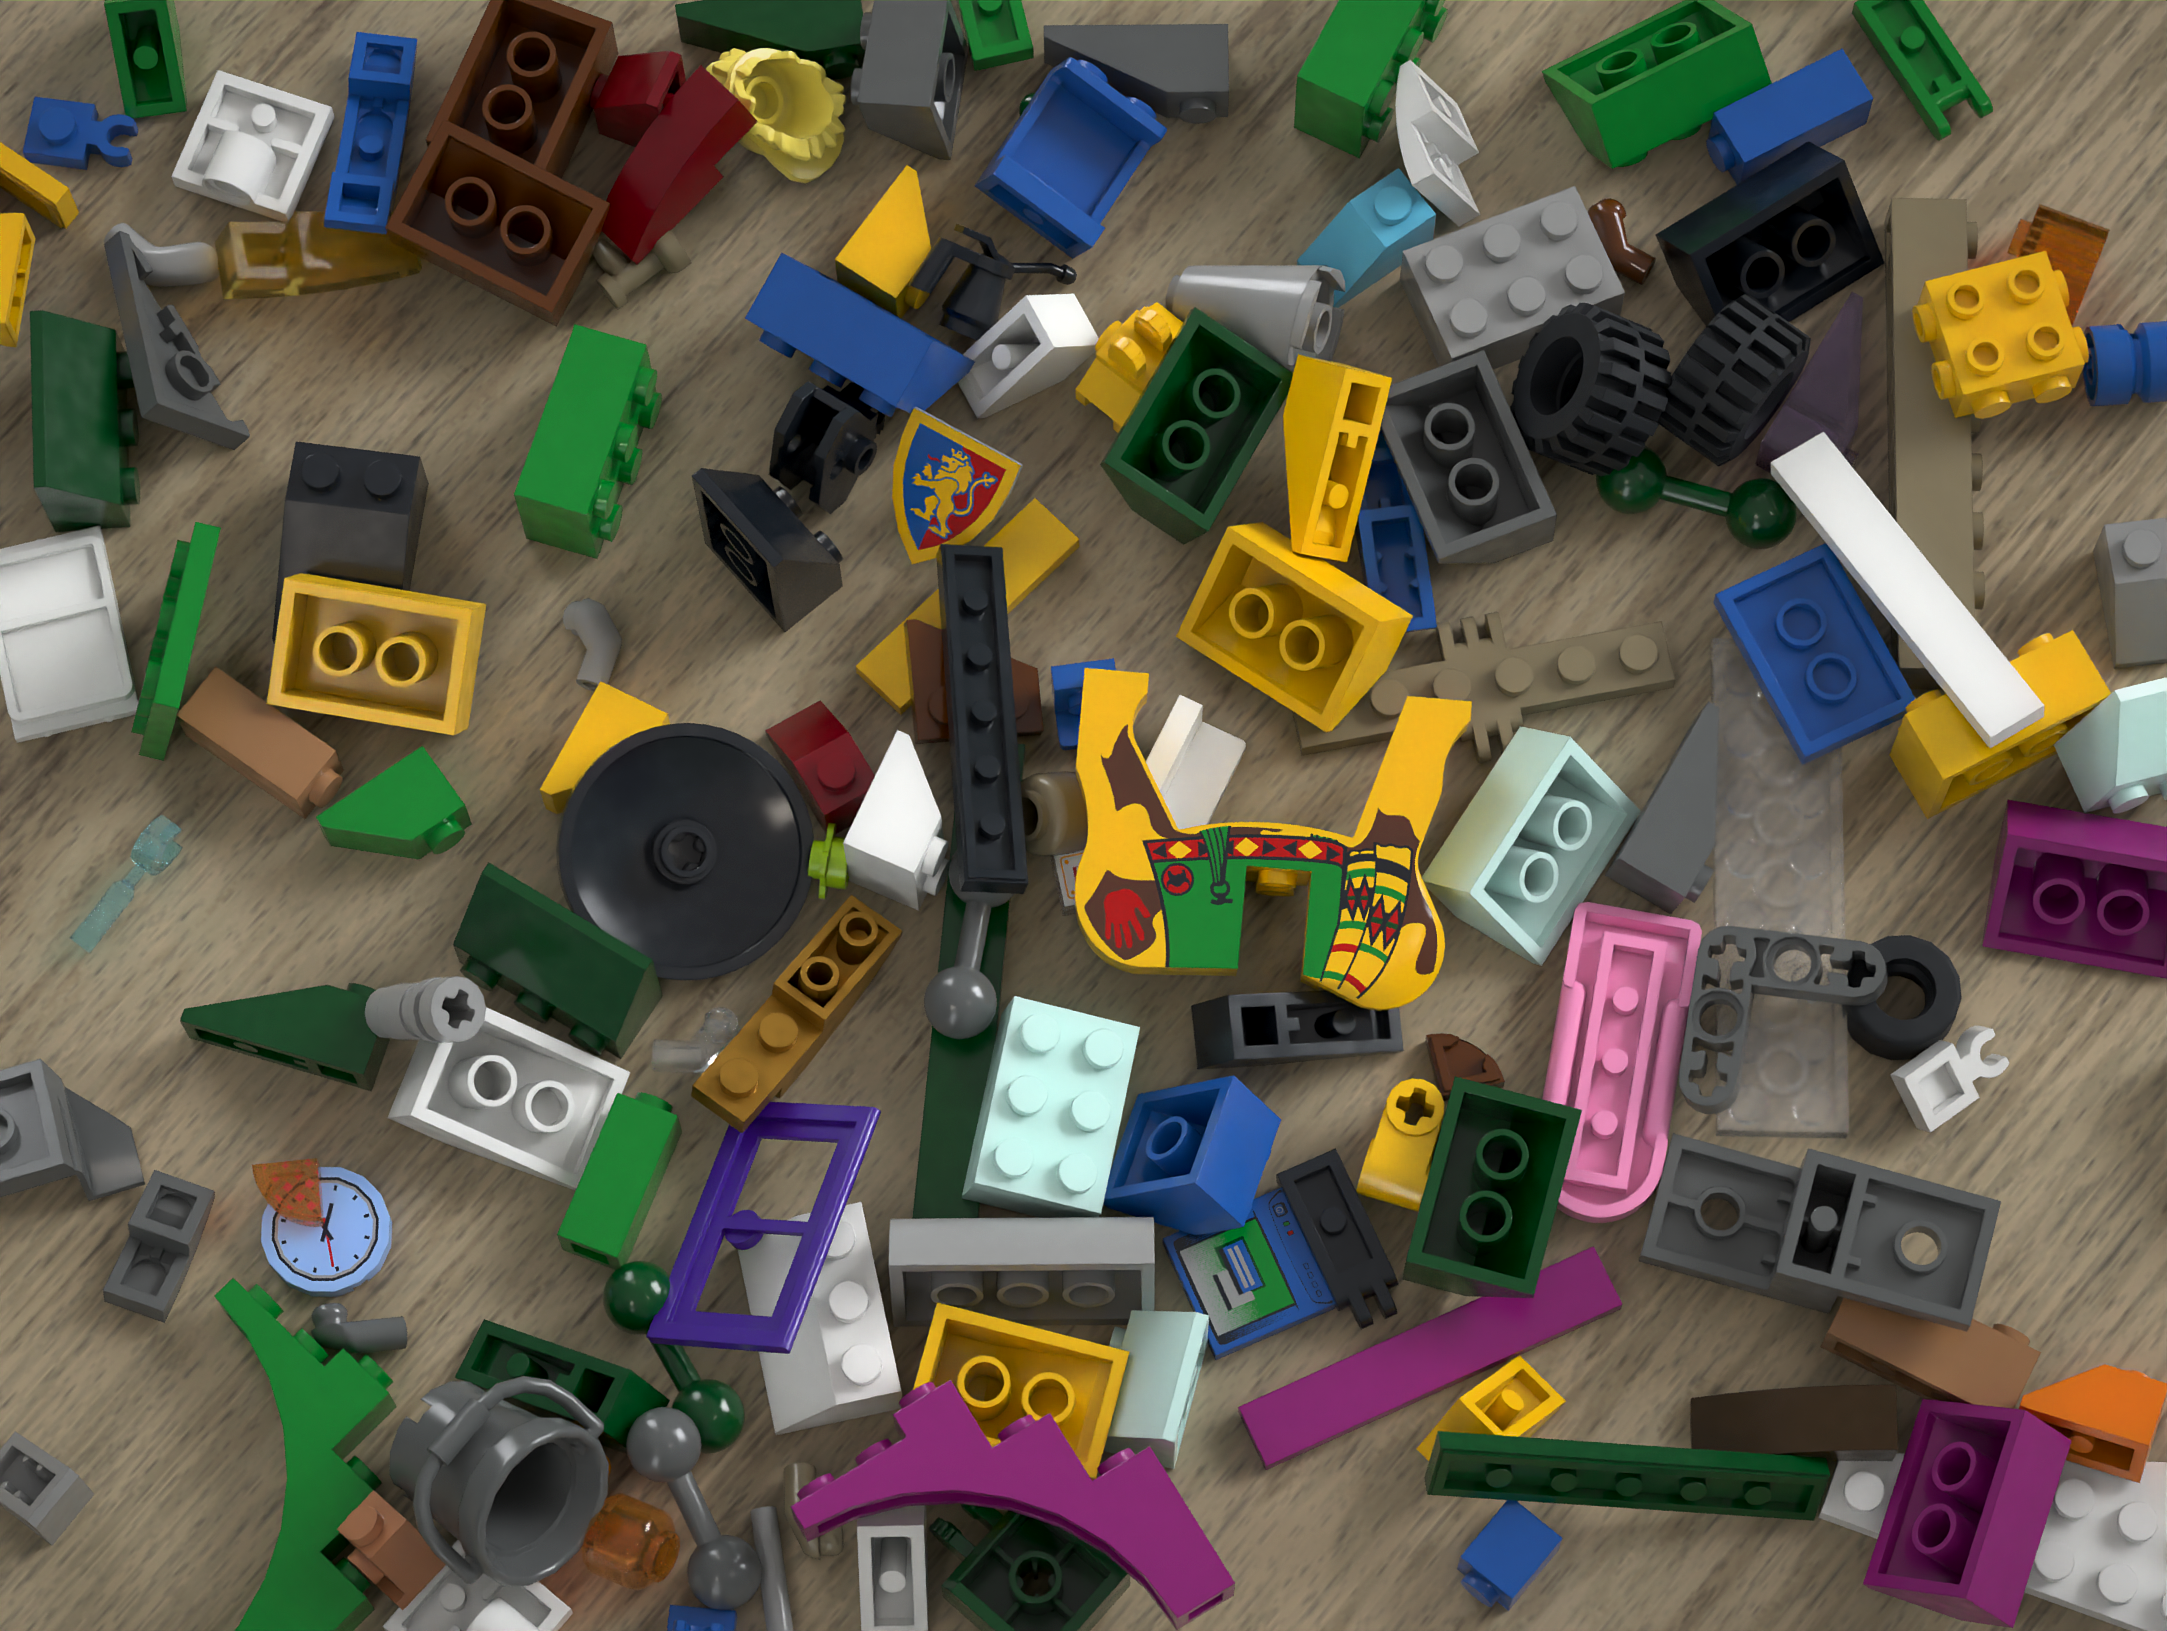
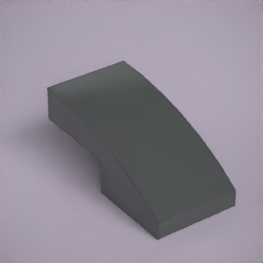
M154 1170L128 1222L130 1236L104 1286V1302L165 1323L202 1237L215 1199L214 1190Z

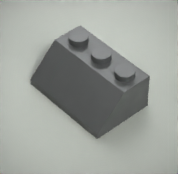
M1484 350L1390 386L1380 429L1439 564L1496 563L1553 541L1557 514Z

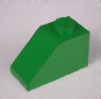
M105 0V12L125 115L131 118L186 112L187 97L180 30L174 0Z
M423 746L316 816L322 833L331 846L417 860L431 851L433 854H441L449 850L464 837V829L472 825L465 804Z

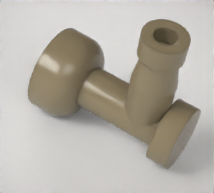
M670 230L656 242L651 252L638 265L633 261L628 263L623 255L609 243L608 237L602 231L592 254L600 268L605 272V274L596 279V282L617 310L628 303L627 295L662 269L669 273H678L691 264L687 253Z

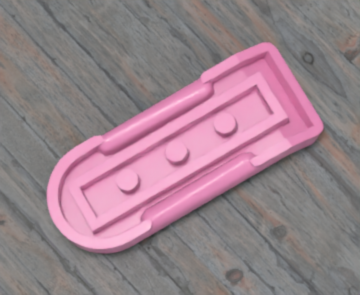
M1591 902L1579 903L1575 908L1542 1097L1543 1100L1582 1110L1557 1205L1560 1211L1570 1217L1591 1223H1607L1621 1220L1642 1208L1658 1186L1665 1163L1696 960L1702 935L1700 925L1692 920Z

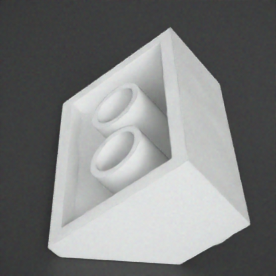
M861 1202L845 1206L790 1354L759 1352L776 1435L901 1409L899 1401L903 1398ZM811 1213L797 1215L787 1221L808 1222ZM764 1234L754 1247L747 1250H738L751 1315L772 1317L802 1236Z

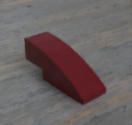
M702 65L678 89L648 127L627 159L606 199V202L610 203L611 206L601 231L636 265L651 252L656 242L669 230L671 231L724 177L716 169L715 165L758 122L745 106Z

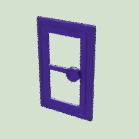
M769 1102L743 1133L729 1124L671 1271L668 1297L663 1307L653 1317L646 1338L654 1344L790 1354L881 1111L878 1108L866 1106ZM762 1139L837 1143L808 1222L761 1219L752 1210H742L732 1216ZM764 1234L802 1236L772 1317L695 1311L724 1235L727 1241L738 1250H747L754 1247Z

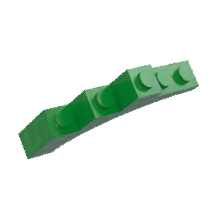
M232 1278L214 1297L223 1311L251 1343L269 1377L283 1425L287 1472L281 1530L263 1583L239 1626L234 1631H354L375 1610L363 1594L371 1584L344 1557L335 1566L331 1563L350 1544L337 1528L382 1482L357 1456L354 1455L347 1463L343 1460L397 1407L386 1390L393 1383V1380L367 1354L357 1362L344 1348L323 1366L322 1363L329 1357L326 1351L302 1328L292 1336L276 1320L284 1311L259 1285L255 1284L247 1292Z

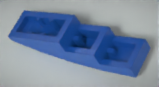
M1380 429L1355 528L1364 585L1413 615L1405 633L1436 629L1437 621L1423 526Z

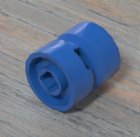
M2167 321L2139 323L2134 333L2131 334L2121 324L2086 327L2084 336L2088 346L2089 359L2083 367V378L2090 406L2128 404L2133 394L2136 393L2143 403L2167 401Z

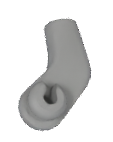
M126 223L114 226L104 239L105 244L118 231L129 234L132 242L143 253L153 270L144 279L146 285L153 287H174L212 282L218 278L223 268L221 256L212 246L206 243L192 242L157 247L144 239Z

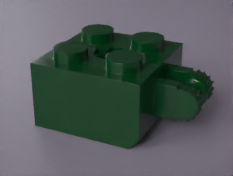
M961 1504L962 1509L969 1516L978 1520L990 1530L976 1547L963 1536L962 1532L955 1525L940 1517L928 1528L944 1546L962 1561L941 1585L943 1598L981 1631H1091L1130 1587V1575L1105 1553L1060 1527L1010 1510L1003 1516L995 1508ZM1038 1572L1050 1576L1048 1579L1049 1592L1043 1596L1035 1594V1597L1025 1594L1022 1578L1027 1574L1033 1573L1035 1580L1038 1579Z

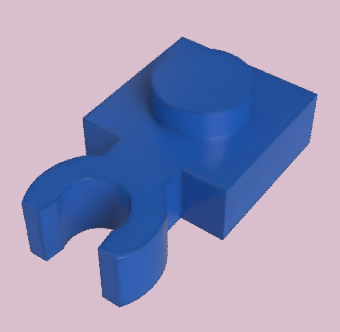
M34 97L23 155L31 163L87 170L90 154L101 155L103 160L112 166L127 167L132 164L133 159L129 148L114 147L111 145V142L119 135L137 136L138 127L133 118L122 114L109 116L102 122L97 121L99 114L95 104Z

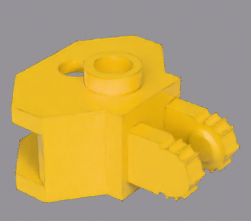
M1158 302L1149 307L1144 306L1140 311L1136 310L1123 324L1120 321L1113 322L1102 333L1095 345V350L1097 351L1096 358L1075 389L1076 399L1084 406L1093 403L1113 420V429L1119 433L1183 322Z

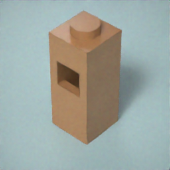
M215 666L177 713V718L185 735L302 818L306 819L316 806L319 808L326 806L338 792L343 780L340 775L344 769L336 750L272 705L266 704L265 700Z

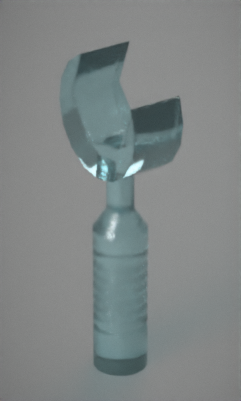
M164 815L152 821L141 833L132 848L130 858L136 865L125 879L113 882L70 939L91 953L106 934V931L110 929L123 910L133 900L135 886L146 872L151 876L158 875L178 856L183 847L173 841V839L182 829Z

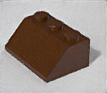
M443 118L385 229L393 244L557 327L587 270L611 205L603 199Z

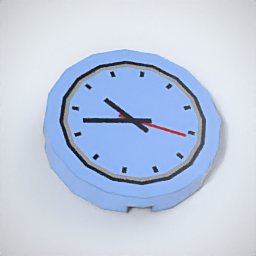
M314 1167L311 1169L313 1172L310 1170L302 1172L306 1177L299 1183L292 1176L287 1180L293 1187L298 1183L290 1195L283 1190L281 1191L287 1184L286 1182L273 1194L274 1196L278 1194L287 1202L283 1201L281 1203L283 1206L287 1207L290 1204L295 1208V1213L308 1217H320L323 1213L324 1219H310L295 1215L283 1208L272 1196L270 1199L272 1201H269L262 1215L261 1243L270 1266L289 1287L312 1297H339L354 1291L353 1288L360 1286L366 1280L369 1281L381 1270L391 1249L392 1220L382 1195L364 1176L342 1167ZM319 1169L321 1171V1179L314 1174ZM310 1180L317 1185L312 1192L304 1188ZM303 1189L301 1193L309 1200L305 1199L298 1207L299 1203L291 1196L295 1198ZM322 1191V1200H323V1201H321V1200H320L317 1196H315L313 1193H315L316 1195H318V1194ZM310 1201H312L317 1206L321 1204V1206L314 1212L316 1216H314L308 1210L304 1212V1210L310 1205Z

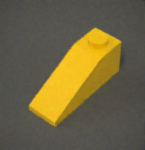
M1298 354L1283 413L1293 552L1347 562L1392 382L1391 377L1341 363Z

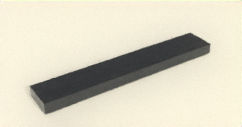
M940 544L936 554L960 891L1024 894L1028 886L1003 549L1002 547Z

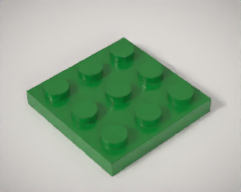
M195 522L190 542L177 540L131 733L143 735L139 752L141 756L164 761L180 706L221 530L220 527Z

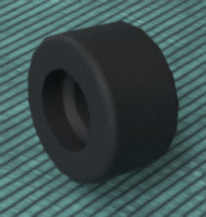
M1911 935L1887 936L1871 944L1880 951L1885 961L1887 978L1901 976L1912 980L1921 987L1925 995L1924 1009L1918 1016L1912 1019L1900 1020L1888 1016L1879 1008L1876 1001L1861 1006L1840 1004L1841 1018L1851 1038L1870 1054L1888 1060H1909L1915 1058L1939 1040H1943L1949 1033L1962 999L1960 977L1949 956L1932 942ZM1854 961L1853 968L1847 973L1850 987H1860L1863 978L1874 977L1875 974L1868 972L1866 961Z

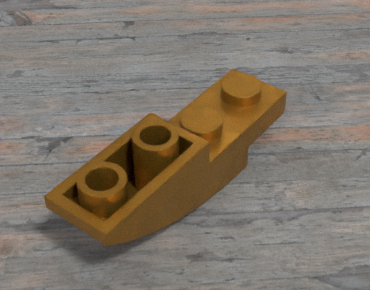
M851 894L773 983L772 995L692 1085L691 1097L743 1133L774 1096L779 1099L783 1096L823 1047L884 964L901 938L902 930Z

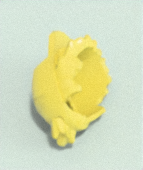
M733 48L729 52H723L720 55V61L713 62L706 67V70L727 88L758 121L738 141L743 147L759 155H764L788 179L806 184L819 178L833 166L844 142L843 133L846 129L838 117L844 113L843 105L846 103V96L843 95V85L826 77V71L821 65L814 61L800 59L793 51L782 52L776 49L760 48L745 52Z

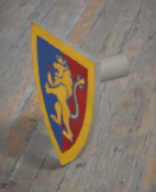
M918 407L913 408L900 440L893 465L892 499L898 532L912 564L935 559L940 544L965 545L974 540L997 517L1009 497L1023 464Z

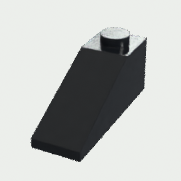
M1327 990L1235 994L1191 1005L1197 1069L1255 1067L1404 1051L1399 1008L1390 1010L1365 1009Z

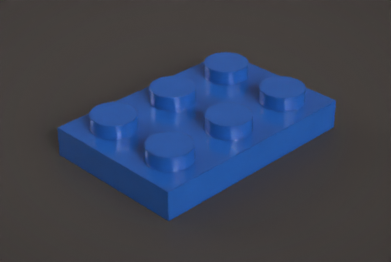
M1826 543L1715 594L1713 603L1802 765L1902 719L1907 713V705L1916 699L1837 556Z

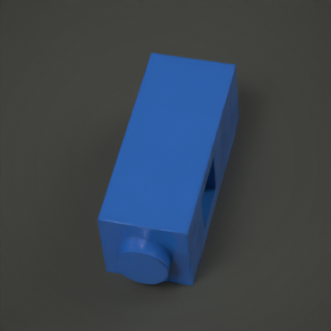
M1840 49L1714 112L1709 136L1706 140L1707 150L1717 169L1721 172L1728 170L1735 183L1739 184L1808 141L1821 147L1865 125L1873 97L1844 50Z

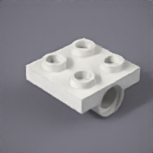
M217 70L171 176L174 185L289 224L335 118L332 107Z
M457 1540L452 1548L465 1559V1552L460 1541ZM445 1565L404 1610L398 1608L383 1627L386 1631H558L573 1612L570 1607L539 1581L529 1586H503L483 1573L475 1583L467 1584Z

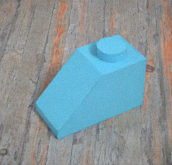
M1398 168L1350 200L1299 257L1297 265H1326L1341 270L1345 280V292L1334 290L1333 307L1339 308L1401 266L1404 250L1433 240L1436 213Z

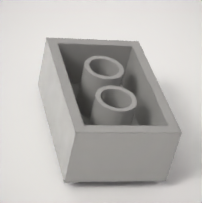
M1575 186L1404 250L1402 254L1400 282L1439 367L1483 350L1492 369L1520 360L1522 355L1525 356L1529 348V342L1535 333H1540L1544 322L1552 315L1558 316L1561 309L1570 304L1577 306L1579 302L1589 303L1616 315H1621L1625 295L1624 289Z

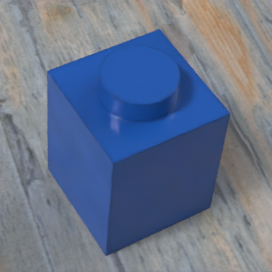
M1507 1500L1460 1556L1457 1570L1465 1575L1461 1580V1584L1484 1605L1492 1607L1497 1601L1509 1611L1558 1552L1563 1538L1519 1502Z

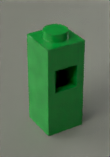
M637 1092L635 1099L620 1093L616 1094L557 1233L564 1251L614 1270L628 1262L682 1134L678 1115L671 1113L673 1109L671 1104L643 1092Z

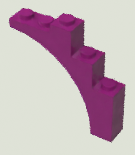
M951 1380L937 1388L933 1382H927L910 1391L899 1401L902 1409L893 1414L895 1429L902 1440L892 1445L889 1439H884L871 1445L855 1458L857 1467L837 1479H834L831 1473L816 1478L798 1491L797 1496L800 1501L790 1506L794 1521L807 1542L855 1519L905 1506L960 1503L1010 1510L1060 1527L1105 1553L1145 1588L1176 1630L1234 1596V1580L1150 1446L1136 1455L1131 1448L1114 1454L1098 1466L1097 1471L1100 1476L1092 1481L1050 1413L1037 1421L1034 1420L1032 1415L1016 1420L998 1434L1001 1443L992 1447Z

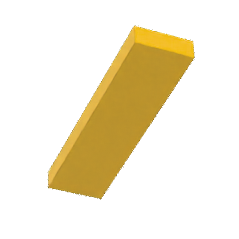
M1036 498L984 545L987 547H1002L1007 614L1080 547L1079 538ZM939 589L856 665V673L900 715L911 706L904 623L906 620L917 619L941 629Z

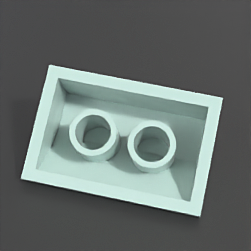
M1520 726L1423 874L1422 879L1425 886L1458 919L1531 963L1542 966L1573 918L1575 908L1584 901L1641 811L1571 737Z

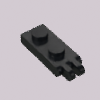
M1336 1148L1276 1174V1182L1288 1201L1333 1297L1336 1309L1341 1311L1350 1307L1361 1330L1374 1324L1371 1313L1365 1303V1300L1372 1296L1384 1319L1398 1314L1388 1290L1398 1286V1280Z

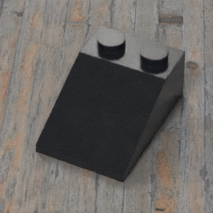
M305 442L295 443L284 505L272 635L274 644L284 578L304 573L410 591L429 485L420 456Z
M701 468L692 475L705 544L784 632L788 631L843 587L839 564L843 557L840 551L825 533L819 530L813 535L799 520L803 515L800 507L783 487L778 486L772 490L760 475Z

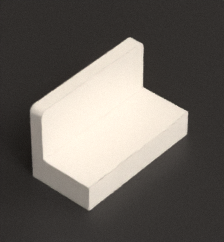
M1179 695L1146 760V764L1178 829L1209 824L1246 750L1244 740L1202 722L1203 705L1182 695Z

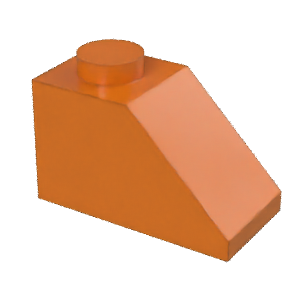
M2104 1364L2023 1395L2019 1409L2028 1411L2072 1440L2066 1457L2067 1461L2140 1483L2160 1422L2167 1395V1383L2151 1379L2139 1371L2122 1370Z

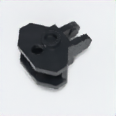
M807 381L792 394L774 429L769 476L789 490H792L802 480L810 483L813 486L810 488L809 500L824 511L832 514L847 500L858 476L863 474L873 462L877 452V444L874 442V439L884 429L885 414L859 399L864 388L854 382L849 383L839 392L829 385L821 389Z

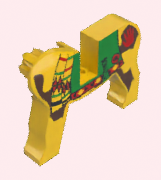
M1084 669L1076 778L1084 798L1088 836L1076 874L1075 909L1080 930L1096 955L1114 968L1133 974L1236 976L1239 962L1245 881L1256 882V893L1279 897L1294 896L1296 885H1308L1300 982L1316 990H1319V987L1361 1008L1370 1010L1399 1008L1413 1002L1426 992L1441 968L1445 951V938L1441 921L1420 875L1418 857L1422 842L1442 793L1446 757L1455 742L1468 728L1471 721L1472 701L1407 696L1353 837L1311 827L1270 822H1229L1178 829L1133 734L1136 716L1147 703L1149 673Z

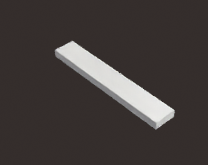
M1824 432L1771 462V475L1989 748L1994 747L2044 717L2045 705Z

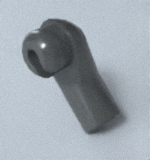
M340 1303L320 1305L312 1312V1321L315 1328L311 1330L313 1339L323 1348L339 1351L344 1348L347 1352L365 1354L401 1350L407 1346V1327L403 1316L347 1322V1309Z

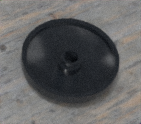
M696 723L668 724L635 733L619 741L602 753L585 770L573 787L561 815L556 845L557 870L560 885L570 911L651 958L658 978L703 980L722 976L751 964L775 946L787 933L798 917L810 889L812 877L808 876V868L814 834L806 803L798 787L782 765L766 750L753 741L720 727Z

